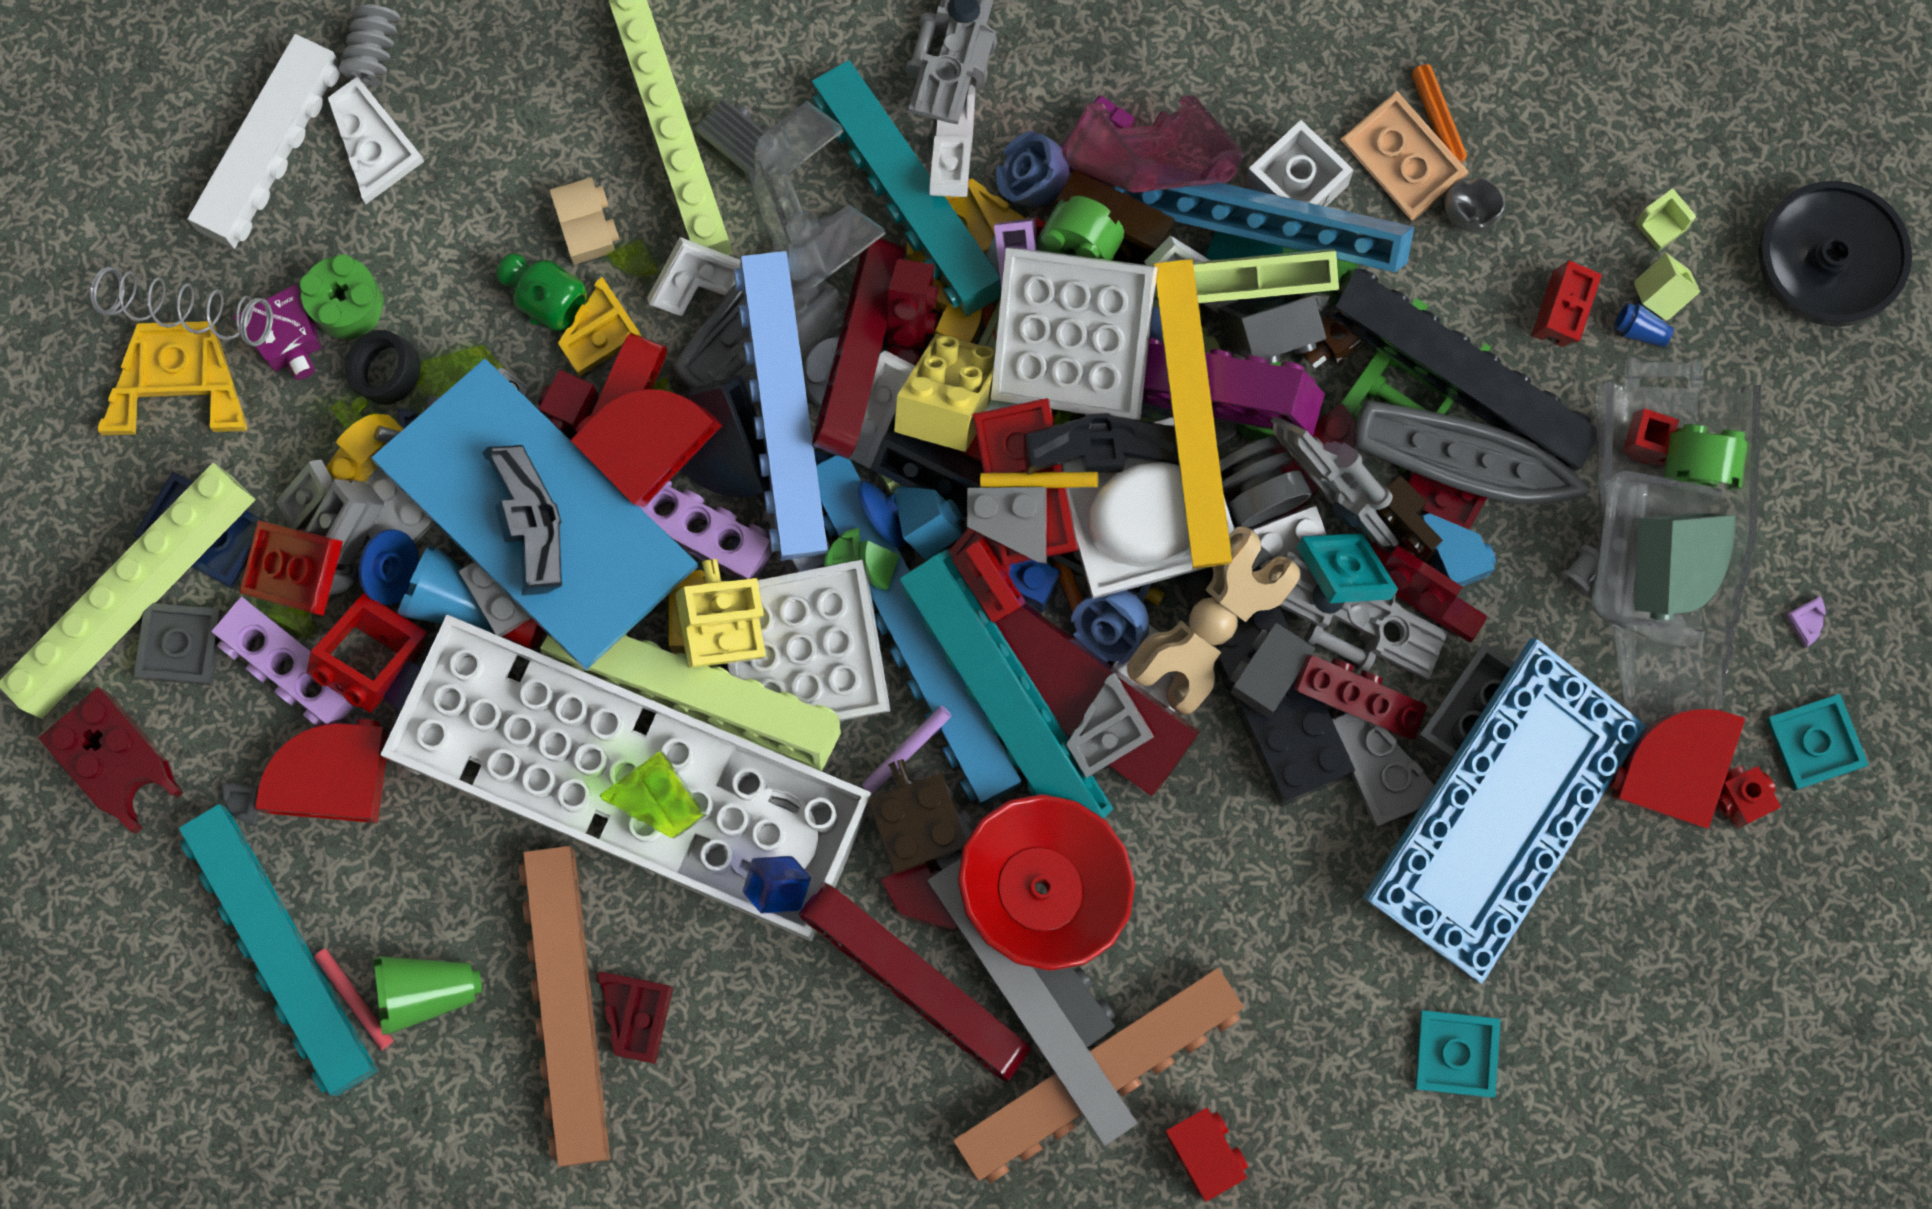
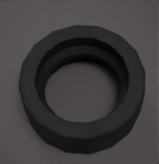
M373 330L362 335L352 345L346 357L345 374L347 382L356 393L377 404H393L403 400L414 389L420 376L421 362L417 350L410 342L388 330ZM389 347L396 349L399 358L393 377L379 387L370 386L367 376L373 358L380 351Z

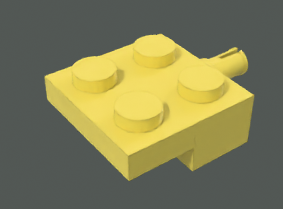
M718 559L702 561L706 583L685 586L675 593L688 669L764 658L766 654L759 618L764 616L757 578L721 581Z

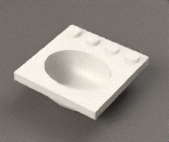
M1173 417L1153 422L1174 426ZM1124 456L1125 466L1122 472L1098 473V487L1067 488L1079 548L1078 552L1092 599L1209 568L1192 569L1179 465ZM1082 458L1062 463L1064 472H1084ZM1224 497L1228 532L1230 534L1234 527Z

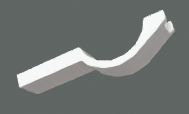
M970 82L968 95L965 99L958 124L937 120L936 136H934L930 195L967 197L973 141L976 82Z

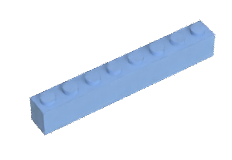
M787 251L741 256L740 268L734 269L736 291H743L745 305H739L741 328H748L750 342H744L746 365H753L755 379L749 380L751 402H758L760 416L754 417L756 439H763L765 454H759L761 476H768L770 491L764 492L766 513L773 514L775 529H769L771 551L779 552L780 561L825 556L828 549L814 447L812 446V433Z

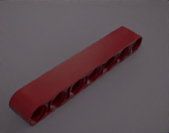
M872 234L868 236L861 251L812 440V446L846 459L852 456L860 436L888 323V289L897 259H904L905 247Z
M822 882L798 913L799 917L807 925L999 1079L1008 1082L1031 1051L1029 1045L830 884Z

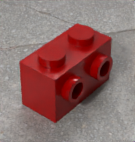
M1208 1107L1164 1131L1202 1202L1209 1201L1247 1179L1244 1170L1249 1168L1239 1148L1236 1146L1231 1149L1227 1143L1224 1134L1229 1131L1218 1111L1211 1114Z

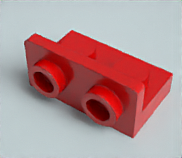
M985 538L978 540L953 557V563L992 622H996L1026 603Z

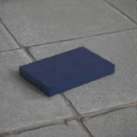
M172 471L133 535L139 539L193 482ZM245 510L191 567L232 589L247 565L258 520L267 521Z

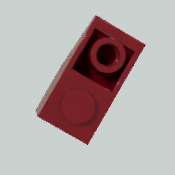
M933 862L927 866L924 864L896 875L893 873L881 880L901 918L950 932L959 930L927 881L939 873Z

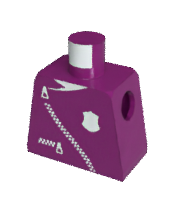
M295 284L266 299L272 309L273 324L268 338L261 345L256 346V348L275 372L288 366L295 380H302L315 372V368L308 355L321 349L322 346L314 321L303 307L301 289ZM261 302L253 306L252 317L246 327V333L251 342L257 341L265 330L267 312ZM242 312L239 313V323H240V319H241Z

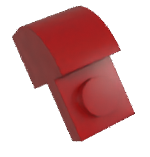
M1645 408L1634 412L1623 453L1642 464L1655 463L1665 467L1670 433L1676 432L1679 419Z

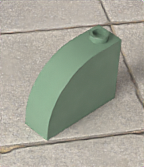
M1699 512L1639 518L1634 611L1650 612V619L1674 620V614L1690 612L1704 606L1717 592L1727 572L1734 545L1736 515Z

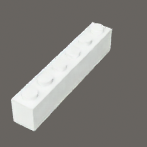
M294 34L187 218L196 231L233 249L236 248L239 241L247 239L252 229L251 220L257 209L262 210L268 203L270 197L269 189L275 178L280 179L284 175L288 165L287 157L291 150L298 148L302 144L305 137L304 128L310 117L314 118L319 114L323 105L322 96L328 86L333 87L339 79L340 63L333 51Z

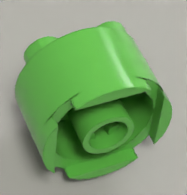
M1071 196L1069 201L1063 202L1062 199L1055 206L1037 238V249L1044 252L1112 261L1124 239V229L1119 220L1115 225L1108 217L1111 211L1103 204L1087 197Z
M341 254L320 261L302 277L300 288L303 307L323 333L335 338L352 340L369 333L377 325L383 309V293L370 271L361 262L353 259L351 256ZM345 295L346 299L340 302L339 298Z
M1684 424L1683 428H1677L1676 432L1670 433L1663 479L1666 481L1674 479L1673 483L1698 488L1716 489L1719 482L1728 484L1727 490L1742 489L1748 442L1745 441V432L1722 430L1721 434L1707 433L1706 426Z

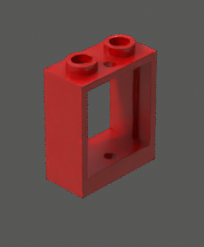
M363 593L310 652L306 674L310 675L319 685L327 686L344 696L351 705L361 707L372 713L423 652L428 632L377 600H371ZM354 627L397 652L374 681L330 655Z

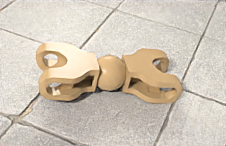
M1237 527L1229 534L1232 564L1212 566L1213 579L1205 590L1213 597L1204 598L1193 607L1189 615V625L1181 620L1174 629L1168 632H1158L1148 636L1128 662L1127 673L1129 678L1143 686H1151L1164 674L1176 671V676L1167 690V699L1170 706L1180 714L1192 713L1212 691L1215 681L1214 662L1221 654L1215 645L1224 644L1234 635L1238 627V617L1247 622L1255 612L1269 610L1281 605L1300 578L1298 565L1291 559L1281 556L1274 557L1262 569L1252 571V565L1261 550V542L1257 534L1248 527Z

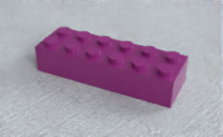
M1150 338L1142 405L1172 411L1164 345H1162L1161 341ZM1211 349L1210 353H1205L1214 419L1273 430V424L1270 420L1273 417H1278L1308 431L1313 437L1325 393L1315 383V379L1304 371L1303 366L1283 361L1281 366L1268 364L1266 359L1253 355H1246L1245 360L1233 358L1232 354L1219 349Z

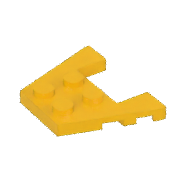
M208 321L184 322L189 328L194 330H203L209 326ZM138 323L136 325L121 365L123 370L116 388H112L108 399L110 404L104 419L101 418L98 425V432L102 436L136 435L137 398L157 396L211 395L210 429L213 432L247 431V423L220 339L213 334L211 328L205 333L194 334L185 329L182 323L170 328L162 327L158 323Z

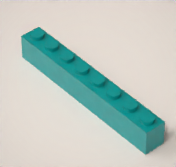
M847 60L812 80L815 96L811 99L816 110L822 117L828 115L832 121L830 128L838 142L841 144L845 141L851 150L848 151V154L858 170L865 169L869 175L867 182L875 196L878 198L882 195L888 203L885 207L890 218L896 225L902 223L907 231L904 233L905 238L915 253L919 250L926 258L923 263L934 264V280L939 278L944 284L943 293L951 307L954 309L959 306L965 317H968L1000 298L1002 291L1000 275L945 196L930 195L931 176L851 61Z
M946 549L901 577L900 581L903 584L902 589L905 597L912 605L917 606L923 615V623L928 633L939 640L945 650L944 656L947 663L952 669L958 670L965 681V689L968 696L975 703H979L985 712L986 722L990 730L995 735L1001 737L1007 747V755L1011 763L1016 768H1020L1024 773L1032 796L1045 794L1077 801L1104 819L1114 808L1093 775L1086 778L1066 745L1069 741L1068 736L996 623L990 620L953 563V556L950 551Z
M218 804L179 827L184 837L180 841L182 849L191 861L196 859L203 872L198 875L203 886L210 894L215 892L221 902V905L217 906L220 916L228 926L234 925L240 936L236 939L238 948L246 959L252 957L258 968V971L254 973L262 989L266 993L271 991L278 1004L274 1005L273 1008L279 1020L284 1026L290 1024L296 1038L292 1041L299 1055L304 1060L306 1058L310 1059L316 1070L311 1075L322 1093L328 1091L329 1095L340 1096L377 1073L376 1065L317 962L314 960L313 955L230 810Z

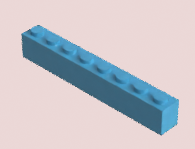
M1132 163L1117 171L1115 190L1175 218L1176 222L1300 251L1334 249L1339 260L1391 272L1398 271L1408 263L1414 226Z

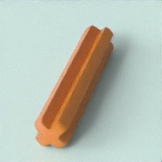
M1429 64L1418 66L1413 69L1412 78L1434 133L1453 155L1463 163L1467 158V153L1433 69Z

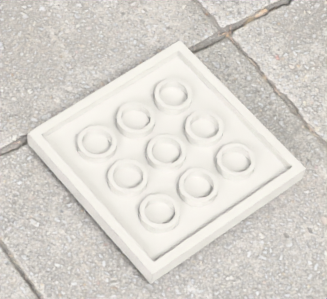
M1006 248L991 400L1022 404L1048 398L1051 409L1082 414L1109 413L1112 416L1140 420L1158 267L1022 248Z
M863 560L757 580L764 616L759 618L766 656L759 660L728 663L730 675L743 680H756L764 685L765 688L778 693H791L800 701L812 706H826L834 711L836 715H839V721L891 712L870 585Z

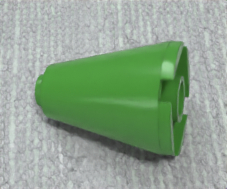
M388 956L373 957L382 1035L393 1034L474 1003L475 994L482 993L480 971H472L470 963Z

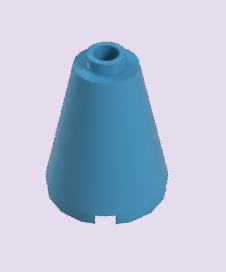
M429 545L411 578V584L407 592L408 595L404 594L398 614L407 618L443 624L446 615H449L490 633L493 630L459 573L463 567L438 548Z

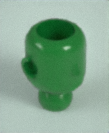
M510 253L501 260L496 269L497 280L502 285L515 287L513 304L520 311L530 316V324L543 325L553 331L564 330L574 323L575 315L581 305L586 304L587 288L585 284L576 276L550 260H538L529 266L523 256L517 253Z

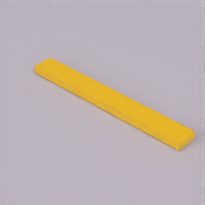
M1193 259L1154 263V266L1158 267L1156 289L1192 569L1232 564Z

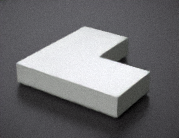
M680 237L647 297L648 303L651 306L682 316L698 286L725 296L735 285L734 269L740 268V260Z

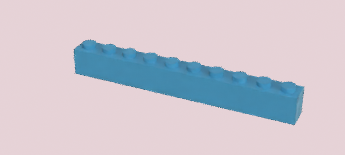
M836 455L816 465L821 506L825 513L823 516L824 528L828 536L831 538L837 535L839 538L844 532L859 528L860 542L868 540L900 555L888 590L881 591L869 582L872 603L877 611L874 614L876 627L882 636L888 633L895 646L889 648L895 663L899 669L906 666L912 677L911 680L907 681V685L916 702L923 699L930 711L924 715L925 719L927 720L941 705L951 713L952 717L934 735L941 732L947 743V746L943 747L942 751L952 769L959 766L965 779L959 783L969 802L977 800L981 808L1020 788L1022 781L1009 760L998 736L988 727L985 712L979 703H975L968 696L965 689L966 683L958 670L952 669L947 663L944 656L945 650L939 640L928 633L923 623V615L917 606L912 605L905 597L900 578L910 571L898 549L889 544L879 534L866 515L858 495V485L862 481L850 459Z

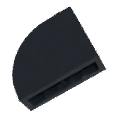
M738 375L674 392L704 407L723 425L681 470L700 486L725 496L745 497L764 493L770 488L768 476H761L759 454H765L763 439H756L754 417H757L742 376Z

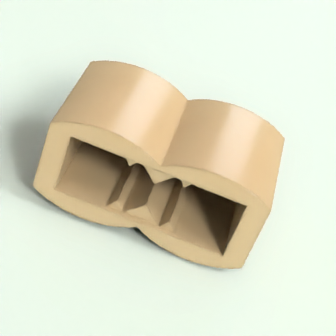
M591 177L550 190L573 265L616 252L613 242L620 239L614 220H605L602 209L609 207L603 186L595 187Z

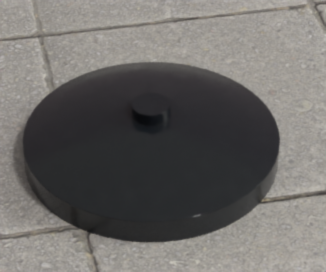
M1823 181L1795 190L1785 197L1770 214L1759 240L1760 268L1772 294L1785 308L1795 315L1812 323L1825 326H1851L1877 316L1901 293L1911 270V242L1907 229L1898 213L1876 193L1849 182Z

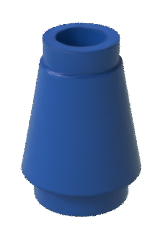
M1626 303L1619 312L1614 325V329L1621 332V337L1659 345L1663 348L1669 343L1674 331V327L1669 326L1639 303L1635 305Z

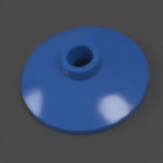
M863 481L858 485V495L869 520L889 544L896 548L903 547L907 541L903 539L895 494L888 497L879 487L868 481Z
M383 530L373 536L365 546L359 564V577L365 594L371 600H377L383 605H392L400 602L404 594L408 595L407 592L411 584V578L419 563L418 551L410 536L400 530Z

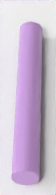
M941 705L862 783L863 788L872 794L892 776L888 764L895 761L898 770L897 760L904 759L905 763L952 717L948 709Z

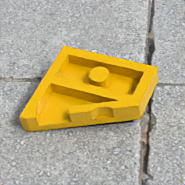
M603 277L596 281L594 285L595 290L585 305H581L575 315L573 325L566 329L558 342L560 349L579 377L619 353L626 337L630 333L641 336Z

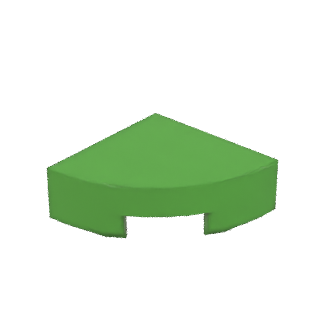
M859 528L848 530L836 539L826 553L824 567L860 560L861 542Z
M868 540L862 541L860 560H863L869 582L881 591L888 590L900 555Z

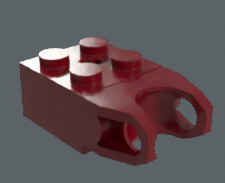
M100 687L92 691L38 737L98 809L117 817L130 832L135 834L143 829L133 808L134 796L141 787L146 784L155 783L161 785L171 796L174 795L176 798L184 793L175 781L170 762L118 701ZM100 738L99 742L102 746L98 750L94 749V746L96 741Z

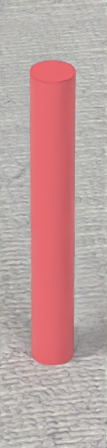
M323 949L313 957L379 1049L381 1051L394 1042L389 1034L382 1035L380 1021L328 950Z

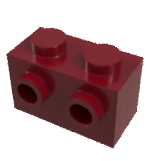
M897 259L888 289L887 344L924 349L928 335L935 334L937 313H933V308L936 307L938 286L934 285V264Z
M559 369L551 386L546 385L538 400L539 411L571 441L577 434L575 430L579 423L592 414L599 396L593 384Z

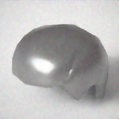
M1478 177L1470 182H1465V179L1462 178L1452 185L1444 197L1446 214L1457 228L1468 232L1478 233L1487 230L1499 219L1505 210V199L1496 185L1484 177Z

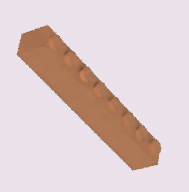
M571 846L523 852L524 863H519V877L521 885L527 886L529 901L523 902V914L526 925L531 924L533 935V940L527 941V951L530 963H536L537 978L531 980L534 1002H540L541 1017L536 1018V1033L538 1040L544 1041L546 1054L545 1057H540V1070L543 1081H549L550 1096H545L544 1106L547 1120H553L554 1136H549L550 1157L552 1160H557L558 1167L610 1161L575 850Z
M1216 968L1089 1052L1116 1092L1119 1091L1122 1097L1142 1085L1138 1078L1151 1069L1155 1075L1159 1074L1175 1063L1171 1056L1181 1049L1185 1048L1189 1054L1208 1042L1204 1034L1216 1026L1220 1032H1223L1241 1019L1237 1013L1244 1006L1220 969ZM1054 1074L953 1141L978 1181L986 1178L991 1184L1010 1171L1006 1164L1016 1157L1020 1156L1024 1162L1043 1150L1039 1142L1051 1134L1058 1140L1075 1129L1076 1126L1073 1120L1082 1115L1057 1075Z

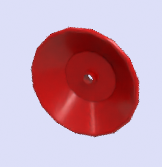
M1045 794L1009 800L982 817L963 846L957 880L965 915L984 942L1016 964L1048 971L1085 965L1113 946L1131 917L1135 880L1127 849L1108 822L1077 801ZM1035 884H1043L1047 889V893H1038L1035 889Z

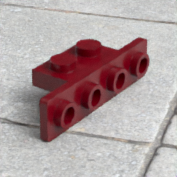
M1368 540L1398 589L1396 591L1397 597L1464 640L1472 642L1475 639L1487 616L1457 597L1463 586L1398 545L1393 553L1390 554Z
M1310 654L1306 656L1294 686L1295 691L1405 738L1415 739L1427 709L1426 704L1381 685L1383 678L1363 670L1360 675L1353 673L1354 665L1333 658L1330 663Z

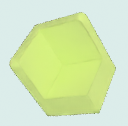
M1672 188L1646 207L1635 222V225L1657 251H1660L1687 231L1696 215Z
M1667 253L1634 281V286L1642 304L1664 320H1669L1700 293L1691 271Z

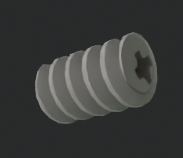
M360 5L354 8L352 14L354 20L351 21L349 26L351 33L346 38L347 47L343 50L342 56L344 60L341 61L339 70L349 80L358 77L363 84L380 86L383 85L382 81L375 77V75H385L387 68L378 62H388L390 60L389 53L382 50V48L390 49L394 44L385 35L392 36L397 32L396 27L388 22H398L400 15L394 10L379 5Z

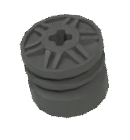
M1276 436L1249 442L1235 449L1219 461L1221 479H1226L1222 482L1223 493L1241 491V494L1228 505L1238 527L1249 528L1274 519L1299 506L1312 495L1301 471L1282 472L1294 461V458L1289 452L1281 453L1286 448Z

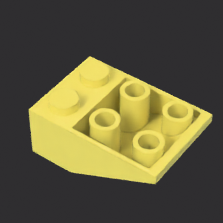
M935 334L897 395L894 432L966 452L976 436L973 414L985 412L991 399L995 349L986 345H977L958 340L953 336Z

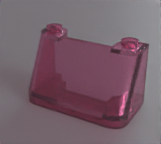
M1195 95L1181 96L1178 102L1182 107L1171 115L1166 111H1160L1152 126L1114 129L1115 125L1108 118L1110 112L1102 103L1088 104L1062 151V157L1073 170L1135 193L1219 182L1225 183L1236 174L1237 166L1245 154Z

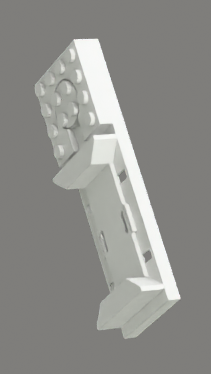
M446 615L380 754L385 759L405 767L411 773L416 775L423 774L639 866L653 876L658 874L667 878L672 883L811 942L816 931L807 925L799 917L798 913L822 882L828 883L834 888L836 887L869 811L870 804L868 799L873 798L872 793L449 615ZM517 655L530 660L521 682L507 677ZM643 708L656 713L647 735L633 730ZM468 760L481 765L473 785L459 780ZM595 814L608 819L600 839L586 834Z

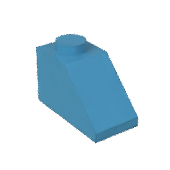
M903 486L894 489L903 539L925 560L962 536L959 522L962 519V515L952 500L946 501L936 490Z
M1430 513L1422 516V519L1443 540L1432 556L1439 572L1461 586H1466L1490 576L1495 569L1493 564H1496V558L1490 544H1484L1480 534Z

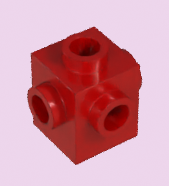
M1741 765L1727 773L1717 805L1725 816L1730 817L1736 829L1781 808L1774 794L1776 789L1772 779L1766 772H1762L1759 766L1746 771L1744 766Z

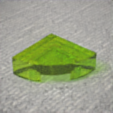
M641 238L608 254L613 264L621 271H627L625 272L627 274L648 276L658 273Z

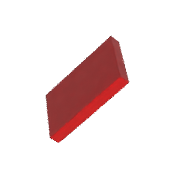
M258 520L240 594L324 616L343 541Z

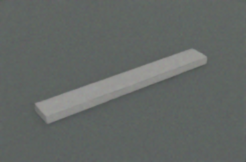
M958 859L928 879L929 885L1103 1146H1106L1138 1123L1035 969L1016 964L988 946L967 918L957 881L961 859Z

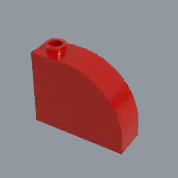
M638 390L612 400L594 416L589 415L583 419L575 430L577 434L571 439V442L633 505L645 507L723 425L704 407L681 395L663 390Z
M1690 709L1674 712L1656 720L1645 728L1622 767L1618 766L1617 774L1610 783V788L1614 789L1612 798L1700 828L1709 829L1746 718L1721 710Z
M358 719L357 725L327 724L308 729L287 741L268 763L259 784L255 809L264 814L378 823L387 760L380 754L390 733L383 727H380L379 721Z

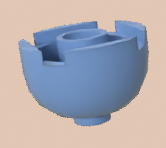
M1027 131L1017 136L1003 152L1007 155L1004 166L1002 167L998 164L996 171V184L1002 196L1017 205L1027 208H1038L1052 203L1059 196L1068 180L1069 162L1062 147L1043 134Z
M1127 590L1092 599L1090 594L1076 606L1071 616V623L1075 620L1076 632L1073 634L1074 638L1106 662L1110 660L1114 662L1119 661L1118 664L1126 663L1149 635V615L1146 607L1136 595Z

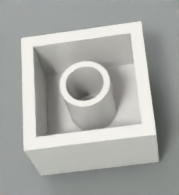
M1300 120L1249 167L1245 185L1251 190L1327 206L1348 187L1353 169Z

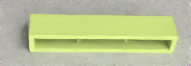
M1334 249L1193 262L1198 303L1339 290L1337 257ZM1156 286L1153 308L1159 307Z

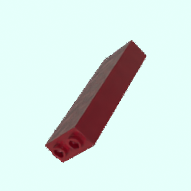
M1023 604L1009 615L996 621L995 623L1059 724L1070 737L1075 729L1078 728L1091 703L1094 702L1101 691L1107 677L1116 673L1154 737L1110 763L1109 766L1151 797L1155 795L1201 731L1028 604Z

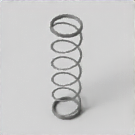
M106 267L102 268L92 281L90 299L93 308L101 314L111 316L124 311L125 315L131 320L138 322L153 317L156 323L166 328L175 327L182 323L185 329L194 334L205 333L211 328L213 334L219 339L231 340L241 335L247 345L255 347L261 345L271 332L273 324L272 309L267 300L262 298L251 300L250 296L246 295L240 300L236 311V323L239 332L233 336L226 337L218 334L213 328L222 313L224 305L223 295L218 289L211 293L206 306L209 326L203 330H194L184 323V319L192 309L195 298L194 289L189 283L182 286L177 298V312L180 320L176 323L165 324L155 317V313L160 309L164 301L166 292L165 283L162 278L157 277L154 279L149 287L148 307L151 314L143 318L133 317L126 311V308L134 298L137 288V279L133 272L129 271L122 277L118 269ZM112 271L117 276L119 283L118 296L110 309L103 310L98 306L96 291L101 277L106 272ZM131 275L134 279L133 292L129 301L124 306L122 301L125 292L124 279L126 276ZM160 281L163 289L161 300L157 308L152 311L151 291L155 282ZM189 287L191 289V302L186 314L182 317L180 299L183 290ZM218 293L221 301L220 308L215 320L211 324L209 316L210 303L213 295ZM247 299L249 303L245 306L239 323L240 308L243 301ZM261 302L267 312L266 326L262 336L257 341L251 342L247 336L246 327L251 320L253 306ZM121 305L122 308L118 311H115Z

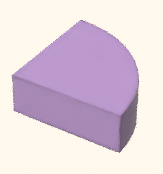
M1821 596L1785 615L1804 648L1811 645L1820 636L1824 624L1825 606Z

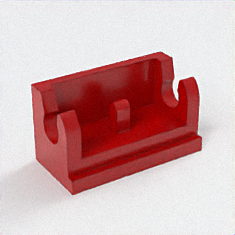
M1570 260L1553 270L1531 337L1544 340L1546 337H1553L1557 339L1556 345L1565 347L1572 342H1580L1602 274Z

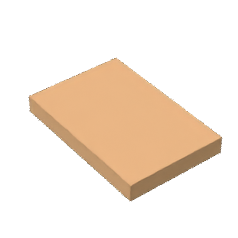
M1398 91L1394 92L1340 139L1411 222L1444 196L1452 185L1469 174L1468 170Z

